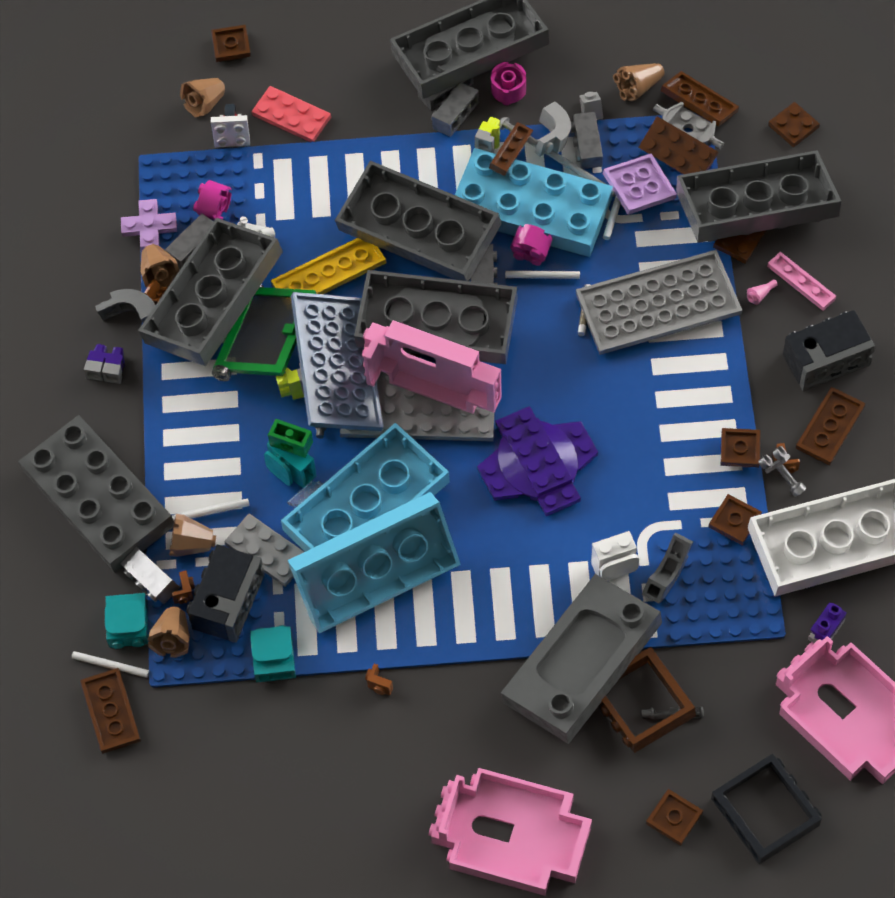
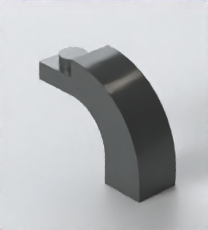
M120 289L110 292L112 299L103 301L95 306L103 321L119 313L132 311L139 314L141 321L144 323L155 307V304L148 295L141 291Z
M678 533L673 535L659 567L648 578L642 592L643 596L657 603H660L667 596L689 557L688 553L693 541Z

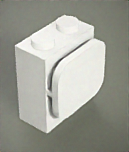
M630 531L592 543L591 564L595 574L608 581L638 569L639 557L636 554L637 547Z

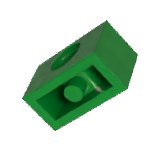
M275 419L268 433L270 446L306 458L313 443L312 431Z

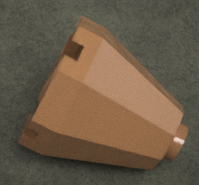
M218 78L192 80L181 84L180 97L181 100L185 99L186 101L184 104L185 109L194 117L208 114L224 95L225 85Z
M155 244L145 246L142 251L140 272L145 287H148L152 280H157L163 287H169L179 272L176 259Z
M176 514L169 555L178 557L210 551L211 547H215L216 535H213L212 529L185 515Z
M176 606L167 608L150 630L148 647L160 656H165L166 653L171 654L170 657L177 658L188 653L190 636L186 613L181 608Z

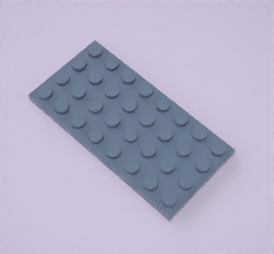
M299 292L291 294L302 382L310 427L381 431L384 428L377 382L374 387L367 385L366 376H364L365 367H363L364 357H362L364 348L356 347L354 338L362 298Z

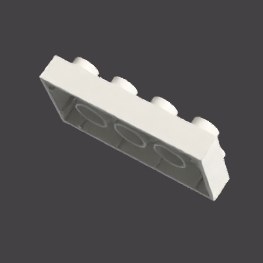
M895 479L751 517L748 530L774 596L895 564Z

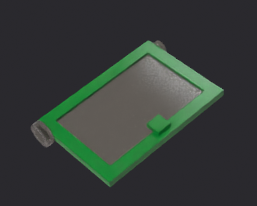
M261 284L227 334L212 370L213 377L220 381H228L232 373L283 376L297 343L291 294L293 292L317 294L316 291L266 288Z

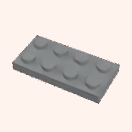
M248 514L224 541L225 545L231 549L251 554L253 557H261L264 572L284 587L294 578L288 560L304 553L303 550L251 514Z

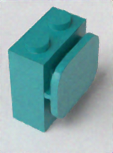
M268 441V451L264 453L266 466L270 472L286 485L290 486L294 481L304 489L317 476L314 458L309 454L304 458L272 447Z
M145 593L106 596L105 628L109 647L120 649L124 646L141 647L148 644V601Z
M280 625L271 628H257L251 631V648L256 683L296 678L291 627Z

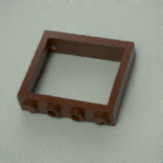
M651 647L636 655L619 679L648 663L681 710L635 737L606 695L600 703V710L606 718L609 716L614 731L621 733L624 745L628 748L630 747L634 753L696 716L695 706Z

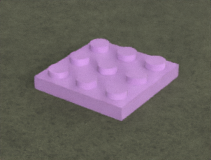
M652 153L603 170L604 177L609 185L613 186L615 195L628 215L676 199L677 193Z

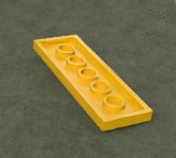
M356 238L272 279L271 284L273 288L315 290L317 294L323 295L367 273V270H374L386 264V259L377 246ZM280 297L287 310H292L291 297Z

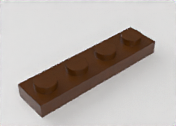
M517 122L490 163L489 169L505 176L532 135L533 130Z

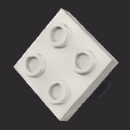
M235 104L225 105V115L211 117L215 148L250 146L247 115L241 116V114H237Z

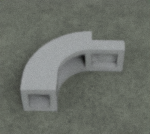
M553 102L542 109L539 122L548 128L551 133L538 140L535 150L538 156L550 153L552 150L557 154L561 152L566 145L570 133L571 121L567 112L558 103Z

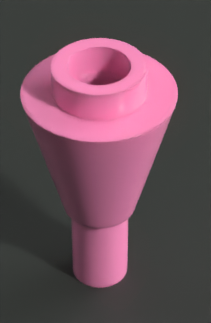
M772 280L767 284L749 288L747 290L749 302L758 305L770 290L778 286L777 281Z

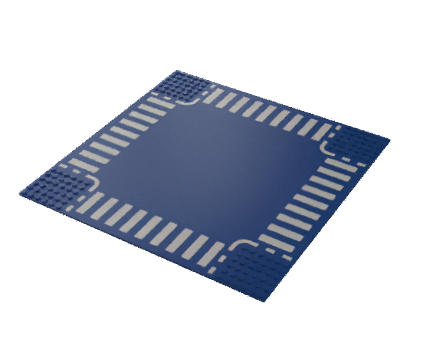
M657 116L597 120L603 154V167L587 168L584 170L609 185L603 175L605 168L648 155L647 152L638 147ZM543 124L526 125L533 130L531 136L536 140L551 133ZM506 128L504 130L500 129V146L494 149L495 154H497L510 134V131ZM691 128L684 129L685 132L693 131ZM479 129L455 131L451 137L441 132L140 155L139 200L157 199L158 214L176 213L177 232L159 233V246L165 250L200 216L197 212L193 211L195 202L198 201L200 195L198 194V189L201 183L205 184L208 180L231 187V190H229L232 193L230 205L227 212H222L221 217H224L222 220L237 225L241 217H246L247 223L272 227L275 231V238L278 239L283 253L260 285V287L273 288L271 284L272 279L356 239L354 236L339 231L335 219L370 160L455 195L475 148V135ZM570 129L566 145L558 154L581 167L580 162H576L575 152L578 149L573 145L575 132L572 133ZM528 142L516 158L520 161L581 177L546 154L538 156L535 153L536 148ZM655 158L676 192L677 176L684 174ZM715 158L709 170L718 168L717 158ZM616 195L612 197L590 257L550 246L545 261L540 266H537L530 261L524 259L517 260L513 257L514 253L510 248L514 239L513 235L497 231L490 243L493 244V251H497V262H493V266L497 267V278H494V283L517 287L518 300L506 364L483 362L501 369L502 398L494 412L493 441L414 439L449 471L450 482L434 496L441 505L461 565L321 633L317 631L310 620L295 578L284 587L265 573L237 643L193 630L187 613L189 602L175 604L173 597H171L163 604L159 600L153 601L147 595L148 637L150 630L167 608L174 606L181 608L186 613L190 636L188 653L177 658L170 657L171 654L166 653L165 656H160L149 648L150 686L154 688L255 680L251 631L257 628H271L280 625L291 627L296 676L368 671L369 668L372 669L374 663L378 664L379 670L529 658L595 575L591 564L592 543L630 531L637 547L636 554L639 557V567L632 573L608 581L661 612L662 624L643 649L784 638L786 633L780 595L774 596L751 535L741 545L708 527L727 494L760 510L762 514L768 513L761 466L759 468L720 466L722 428L756 430L740 316H733L601 355L598 352L588 324L586 325L585 335H578L581 306L576 296V289L585 287L586 284H597L717 250L713 248L715 241L697 243L678 195L676 199L629 215L621 204L610 240H605L603 235ZM378 247L386 259V264L373 271L455 280ZM717 250L736 294L731 256ZM506 271H580V279L505 278ZM367 273L323 295L362 298ZM141 275V292L144 293L147 287H145ZM254 295L226 361L276 365L288 336L283 335L282 330L285 323L293 324V310L288 311L280 297ZM142 339L145 487L171 515L247 498L250 505L193 518V520L212 529L213 535H216L215 547H211L210 551L178 557L170 556L173 528L147 548V557L180 587L177 591L183 590L179 572L187 570L188 577H193L195 588L197 584L200 585L202 571L205 567H208L211 551L215 550L217 544L228 547L224 541L248 514H251L300 548L283 531L281 520L377 439L341 437L340 428H327L324 431V438H317V430L308 424L305 397L293 400L292 395L281 397L276 376L231 373L229 369H213L225 339L206 366L147 345ZM297 343L287 365V368L291 371L300 368ZM420 354L419 358L436 364V360L433 357ZM528 406L531 407L536 418L552 425L581 421L598 451L597 457L582 470L577 471L573 484L581 497V502L547 517L538 501L530 500V497L525 495H519V498L494 501L477 470V466L499 448L502 436L495 425V421ZM275 419L312 431L313 443L308 454L314 458L317 476L304 489L294 481L290 486L286 485L270 472L266 466L264 453L268 451V433ZM678 533L693 541V544L688 553L689 557L675 584L667 596L660 603H657L643 596L642 592L648 578L657 570L663 560L673 535ZM195 588L192 589L193 598L195 597V596H194Z

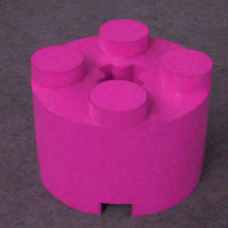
M503 62L492 70L491 93L503 105L515 103L526 95V72L517 63L508 64V62Z
M208 180L205 184L201 183L198 189V194L200 195L198 201L194 204L193 211L197 212L198 215L204 214L212 220L216 218L223 219L224 217H221L222 212H227L230 205L232 193L229 190H231V187Z
M525 224L521 228L520 225L510 246L514 253L513 257L517 260L524 259L540 266L546 259L553 241L550 234L548 236L545 235V230L540 227Z

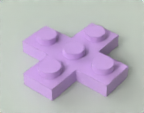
M157 199L139 200V216L121 217L122 237L140 235L141 251L145 246L151 244L159 246V233L177 232L176 213L158 214Z

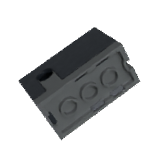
M852 310L850 312H842L834 318H827L819 324L809 325L801 331L789 333L785 338L783 357L798 384H800L802 391L871 365V354L874 353L875 345L855 310Z
M216 545L215 550H212L209 555L208 567H205L202 571V581L195 588L194 600L189 602L187 607L189 621L193 630L237 643L265 576L261 557H253L251 554Z

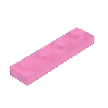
M779 252L768 262V268L822 311L836 300L835 294L782 252Z

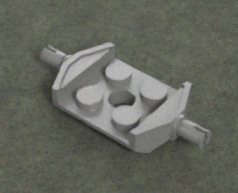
M683 102L668 109L658 104L654 106L653 111L662 115V119L682 131L685 128H691L692 132L685 133L709 146L712 144L719 149L724 146V142L714 136L716 121L712 123L706 121L684 108Z

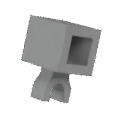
M587 92L584 95H580L581 113L595 112L596 120L603 119L602 103L598 93Z

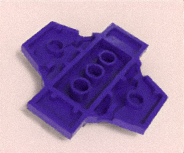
M530 406L495 421V425L502 436L499 448L477 466V470L494 501L519 498V495H525L530 497V500L538 501L546 517L581 502V497L573 484L577 471L582 470L598 456V451L581 421L552 425L536 418Z

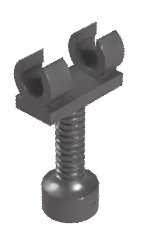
M779 446L773 452L777 461L773 463L770 456L764 455L759 460V464L765 469L766 473L777 469L791 486L790 493L797 497L805 491L806 487L802 482H796L789 471L786 470L783 464L787 462L790 455L787 454L782 446Z

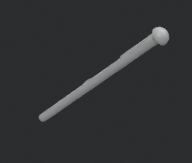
M508 117L501 118L499 126L501 130L506 128L511 132L514 125L509 123L510 119ZM530 136L527 142L536 148L538 140ZM552 150L550 153H545L581 177L606 184Z

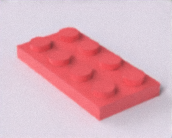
M269 86L251 111L252 116L308 142H315L331 119V113L272 86Z

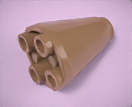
M656 63L623 66L613 75V79L620 91L621 99L624 101H635L661 80L665 72L663 66Z

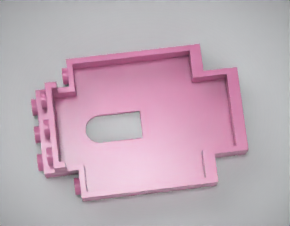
M394 320L387 327L372 322L370 328H366L363 339H365L362 357H364L363 367H365L364 376H366L367 385L374 387L381 372L389 375L390 384L474 414L476 407L495 412L502 398L501 369L480 362L479 351ZM403 348H409L436 359V364L410 355Z
M828 636L823 641L819 639L815 643L811 642L801 656H795L791 661V665L787 669L785 667L782 668L776 675V686L788 696L781 702L779 714L850 781L865 768L881 784H884L895 773V682L852 643H849L846 647L843 645L834 653L831 650L833 641ZM823 685H831L856 708L842 719L819 698L818 689Z
M478 768L477 774L472 775L470 786L466 785L464 777L456 775L455 781L449 780L448 785L443 786L441 792L443 801L441 805H437L435 811L437 820L435 824H431L429 836H431L433 844L450 848L446 860L449 862V869L545 896L551 877L572 883L576 882L591 830L592 819L570 813L574 795L572 793ZM478 817H487L514 825L509 843L475 833L472 829L473 821Z

